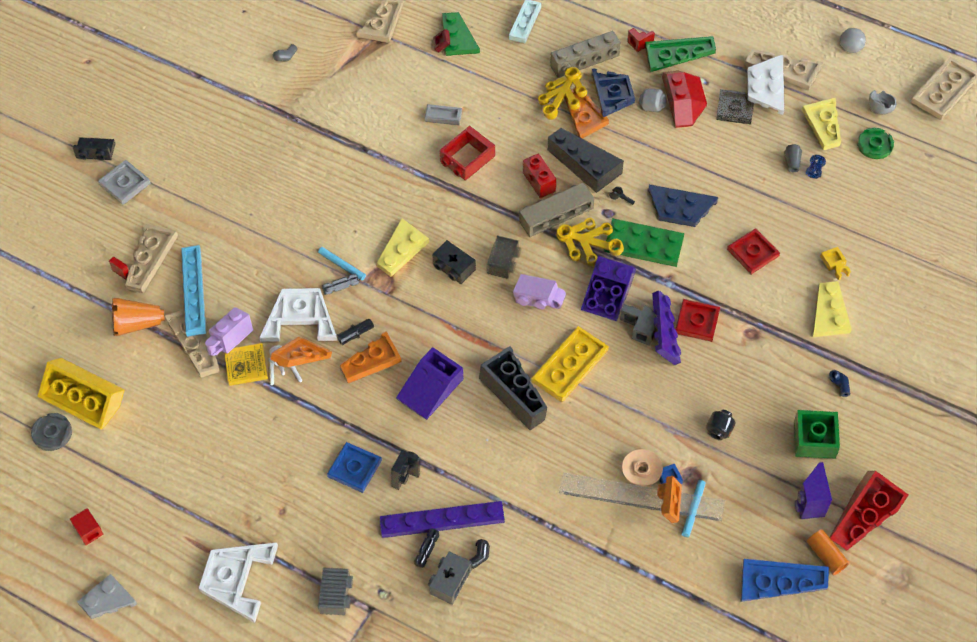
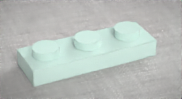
M524 1L510 31L509 40L526 43L540 12V2Z

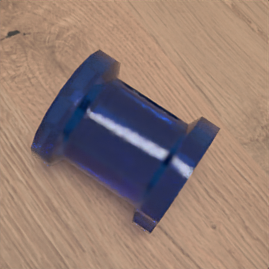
M812 155L810 166L806 169V174L813 179L821 177L822 167L825 166L826 159L821 155Z

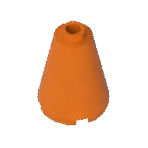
M112 298L114 336L161 325V321H164V309L160 310L158 305Z

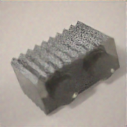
M497 235L487 262L488 275L491 274L492 276L508 279L510 273H514L516 268L515 258H519L521 254L519 240Z

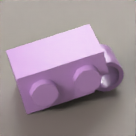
M523 274L520 275L513 290L516 303L523 306L537 307L538 309H545L546 306L559 309L566 296V292L558 288L556 281Z

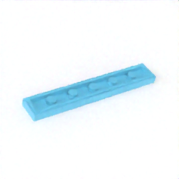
M200 245L181 248L185 328L188 337L206 334L201 248Z

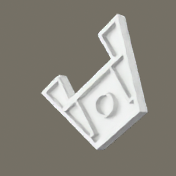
M320 288L282 289L260 335V342L280 341L281 325H318V341H337Z
M268 543L211 550L199 586L200 592L255 623L261 602L241 596L252 561L272 565L278 544Z

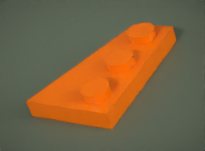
M387 331L381 334L380 339L376 342H370L368 348L354 354L342 363L340 368L349 384L401 363L402 360Z

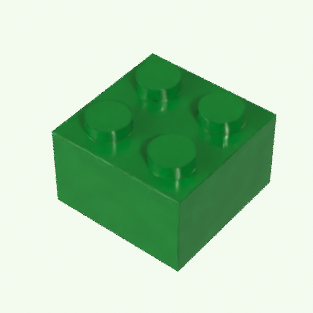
M797 410L794 419L795 457L836 459L840 449L838 412Z

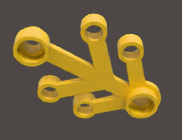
M570 67L565 71L564 77L547 82L545 88L548 93L538 96L539 104L546 105L543 108V113L547 119L553 120L557 117V109L565 95L569 101L570 109L576 110L580 107L579 100L575 98L570 89L571 85L574 84L578 97H585L587 95L586 87L580 82L582 74L578 68ZM556 96V98H555V100L553 101V103H552V104H548V103H549V99Z
M586 218L584 222L572 227L563 224L558 227L556 232L558 240L566 243L572 261L581 259V253L579 249L575 248L573 240L580 242L589 266H595L597 256L593 254L590 245L609 250L610 254L618 256L624 250L623 243L619 239L607 242L594 238L601 234L610 235L613 229L608 222L595 228L596 224L593 218ZM583 229L591 230L584 234L577 233Z

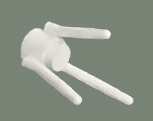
M277 345V346L272 347V348L269 350L270 358H271L272 352L276 351L277 349L281 348L282 346ZM268 358L270 385L272 386L274 385V364L276 366L279 365ZM279 366L281 374L285 375L284 367ZM295 366L290 367L298 381L302 382Z

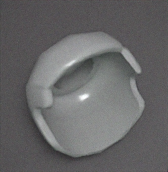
M848 28L841 34L839 45L844 51L849 53L859 52L865 46V34L860 29Z
M873 90L870 93L869 106L874 113L883 115L895 110L897 103L894 96L885 93V91L877 94Z

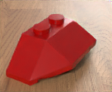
M679 70L662 72L661 75L675 128L693 126L707 107L700 77Z

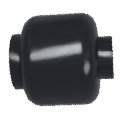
M727 410L714 411L707 422L706 429L709 436L721 441L730 437L736 421L732 417V413Z

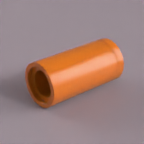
M823 529L815 532L806 541L823 564L829 567L832 575H837L849 565L850 562Z

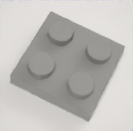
M127 160L123 161L98 181L99 185L122 205L151 184L149 178Z

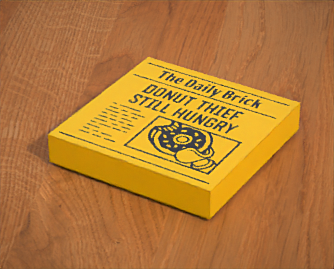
M263 343L236 347L228 354L225 353L229 386L268 379Z

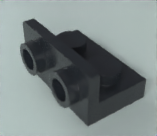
M79 137L78 144L73 145V151L76 159L112 160L116 143L114 139Z
M401 450L391 469V485L397 490L400 489L402 484L405 485L407 483L409 475L417 478L420 476V457L414 452Z

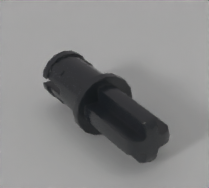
M366 319L355 326L352 324L350 328L337 334V339L343 346L355 338L359 339L361 334L374 328V324L371 319Z

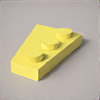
M836 97L803 106L802 112L822 149L826 150L840 146L841 137L837 120Z
M402 218L381 254L377 267L390 277L393 276L429 243V238Z

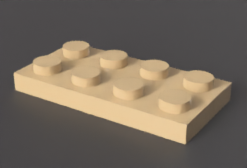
M950 57L912 98L911 103L942 120L977 81V72Z

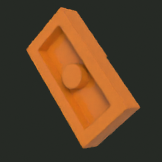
M673 476L666 477V483L658 485L657 496L663 499V504L661 505L662 515L671 523L679 522L682 485Z

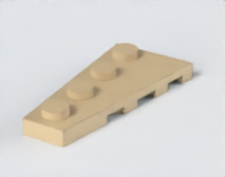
M752 49L744 66L751 67L777 56L774 53ZM784 55V81L809 90L823 62L817 61L812 63L808 62V59L803 58L795 60L790 59L791 56Z
M148 224L144 225V234L140 237V246L134 255L135 262L134 265H131L125 283L128 290L144 293L177 239L178 234L176 231Z
M185 310L165 315L166 321L199 375L204 377L220 372L216 355H209L205 344L206 340L210 338L207 322L206 334L187 337Z

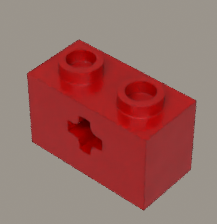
M538 153L524 159L523 174L541 199L556 192V177Z

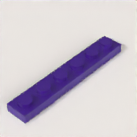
M502 501L380 516L382 538L428 533L431 528L437 531L505 523Z

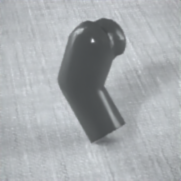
M291 44L287 50L275 51L273 58L276 61H289L298 48Z

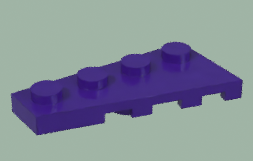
M658 290L652 293L653 311L657 315L654 318V325L658 329V332L654 334L655 340L659 344L655 346V351L673 365L681 363V349L677 344L676 338H678V334L673 324L675 319L670 309L671 300L667 295Z

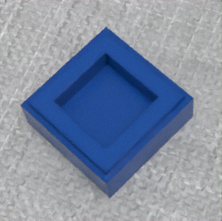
M675 463L663 467L662 475L659 479L661 484L666 483V477L673 476L680 484L683 483Z

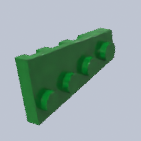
M713 36L649 41L645 43L650 72L716 54Z

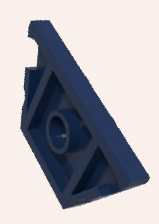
M592 69V78L603 117L635 103L629 75L616 74L607 71V74L597 73V69Z
M650 184L648 188L659 221L696 227L701 218L705 217L709 213L710 208L718 202V197Z

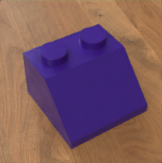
M823 462L817 464L803 482L801 490L798 491V498L795 500V510L799 512L800 519L825 517L829 509L832 497Z

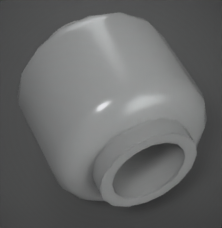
M648 88L640 95L639 104L642 105L645 111L659 112L666 106V95L660 89Z

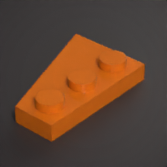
M576 87L571 89L575 98L579 100L580 107L578 109H570L569 101L565 95V102L580 138L583 139L609 124V119L602 116L601 110L587 95L585 97L577 96Z
M297 337L272 352L270 360L276 362L281 367H292L331 358L332 351L304 338Z

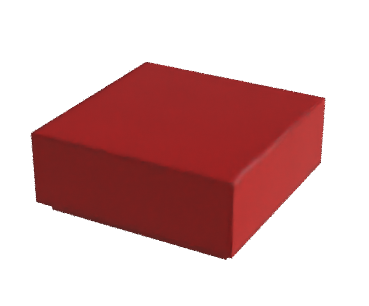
M112 257L109 260L112 271L127 280L129 274L127 265L116 257Z

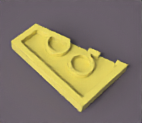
M839 282L820 283L813 337L850 333L852 329Z

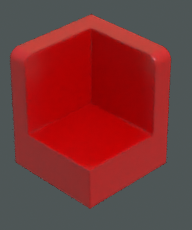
M635 28L628 30L627 42L638 53L645 49L646 42L654 41L655 32L650 31L646 34L643 31L639 33Z
M88 508L70 518L72 525L85 545L104 535Z

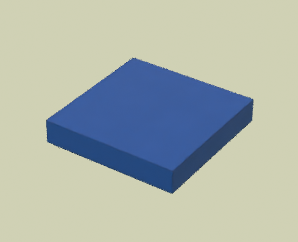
M346 442L328 471L327 477L363 493L379 467L382 457Z

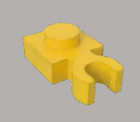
M838 247L821 253L820 258L829 271L835 270V277L838 280L842 277L840 272H844L847 277L850 275V268L846 266L847 260Z

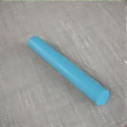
M321 247L318 250L319 254L350 274H356L361 281L365 279L366 274L327 249Z
M698 480L682 531V536L690 537L706 484L703 480Z

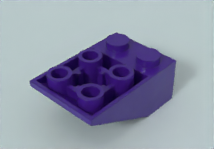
M598 256L581 310L617 321L636 272L635 267Z
M432 347L419 361L396 399L427 420L464 380L463 367Z

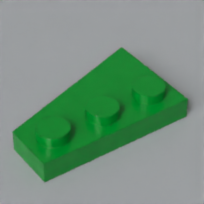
M442 13L443 29H447L450 34V45L445 48L446 56L479 54L480 48L460 13Z

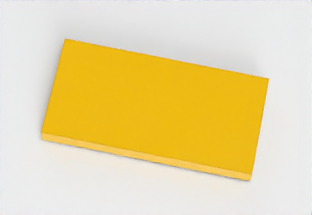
M577 326L531 378V382L560 402H563L609 350V346Z

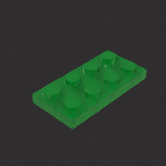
M612 218L611 226L613 231L607 236L606 241L610 242L613 239L621 240L624 247L623 252L620 254L621 256L677 267L685 233Z

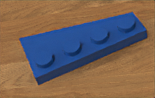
M743 559L741 602L827 590L829 567Z

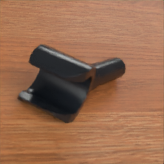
M619 186L612 189L613 192L609 194L613 200L620 197L632 205L635 203L634 200L623 194V189Z

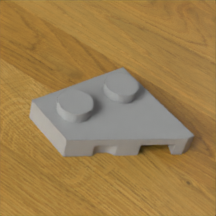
M111 574L77 601L91 619L100 617L105 613L117 612L119 608L137 605L133 597Z

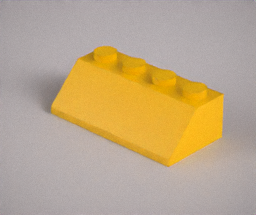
M58 358L47 362L37 397L99 429H103L119 409L125 389L63 358Z

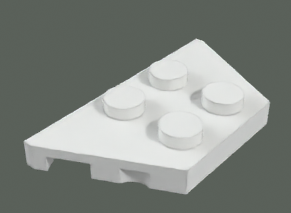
M783 55L748 67V101L758 103L767 109L771 107L778 110V114L783 115Z

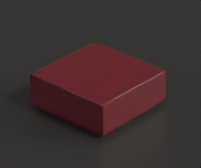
M443 29L433 37L434 50L439 53L450 45V34L447 29Z

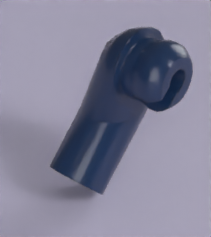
M837 370L830 371L829 378L840 387L841 396H850L848 377Z

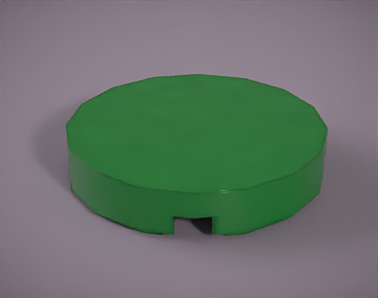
M874 127L868 128L860 134L857 146L864 156L878 160L884 159L891 154L894 148V140L892 135H888L885 130Z

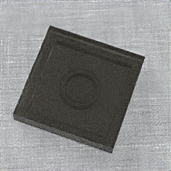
M720 89L716 120L751 125L754 103L748 101V93Z

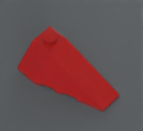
M876 470L867 471L856 487L829 538L844 550H849L874 528L879 527L887 518L897 513L909 494Z

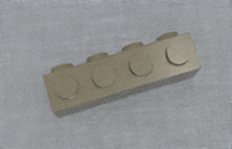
M614 31L601 34L551 52L550 66L557 78L565 75V71L570 67L582 70L618 57L620 55L621 42Z

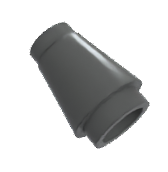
M788 145L784 154L789 172L795 173L800 170L802 150L799 145Z

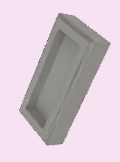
M427 104L425 122L460 125L462 108Z

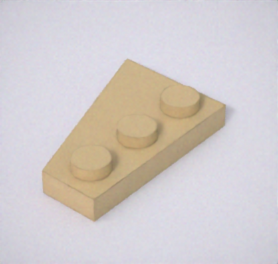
M385 0L377 8L374 16L365 22V26L356 32L357 37L390 43L403 7V1Z

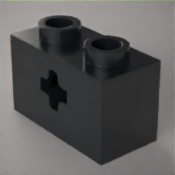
M448 240L432 254L434 267L439 271L442 270L451 280L457 281L460 284L476 271V260Z

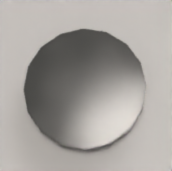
M59 413L46 414L47 416L37 419L31 430L33 442L44 451H54L62 448L68 443L72 435L71 424L65 416Z

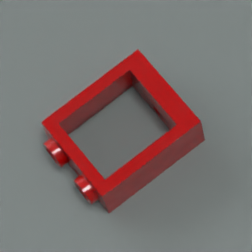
M468 126L439 150L440 162L443 166L450 168L457 177H461L466 181L495 157V144L474 128ZM469 143L481 154L464 167L452 156Z

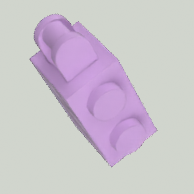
M235 307L210 328V338L205 342L208 354L215 356L221 351L228 354L253 331L249 314Z

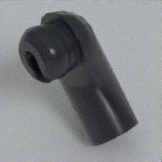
M479 539L476 541L477 555L469 559L472 563V569H475L489 558L490 545L487 540Z

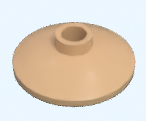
M646 449L630 452L622 463V472L626 480L640 487L656 483L663 471L662 461L658 455ZM644 469L646 472L641 473L639 470Z

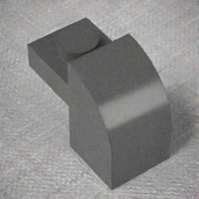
M624 304L620 320L634 325L633 340L650 346L656 331V326L654 325L656 315L654 311L646 305L640 311L634 306Z

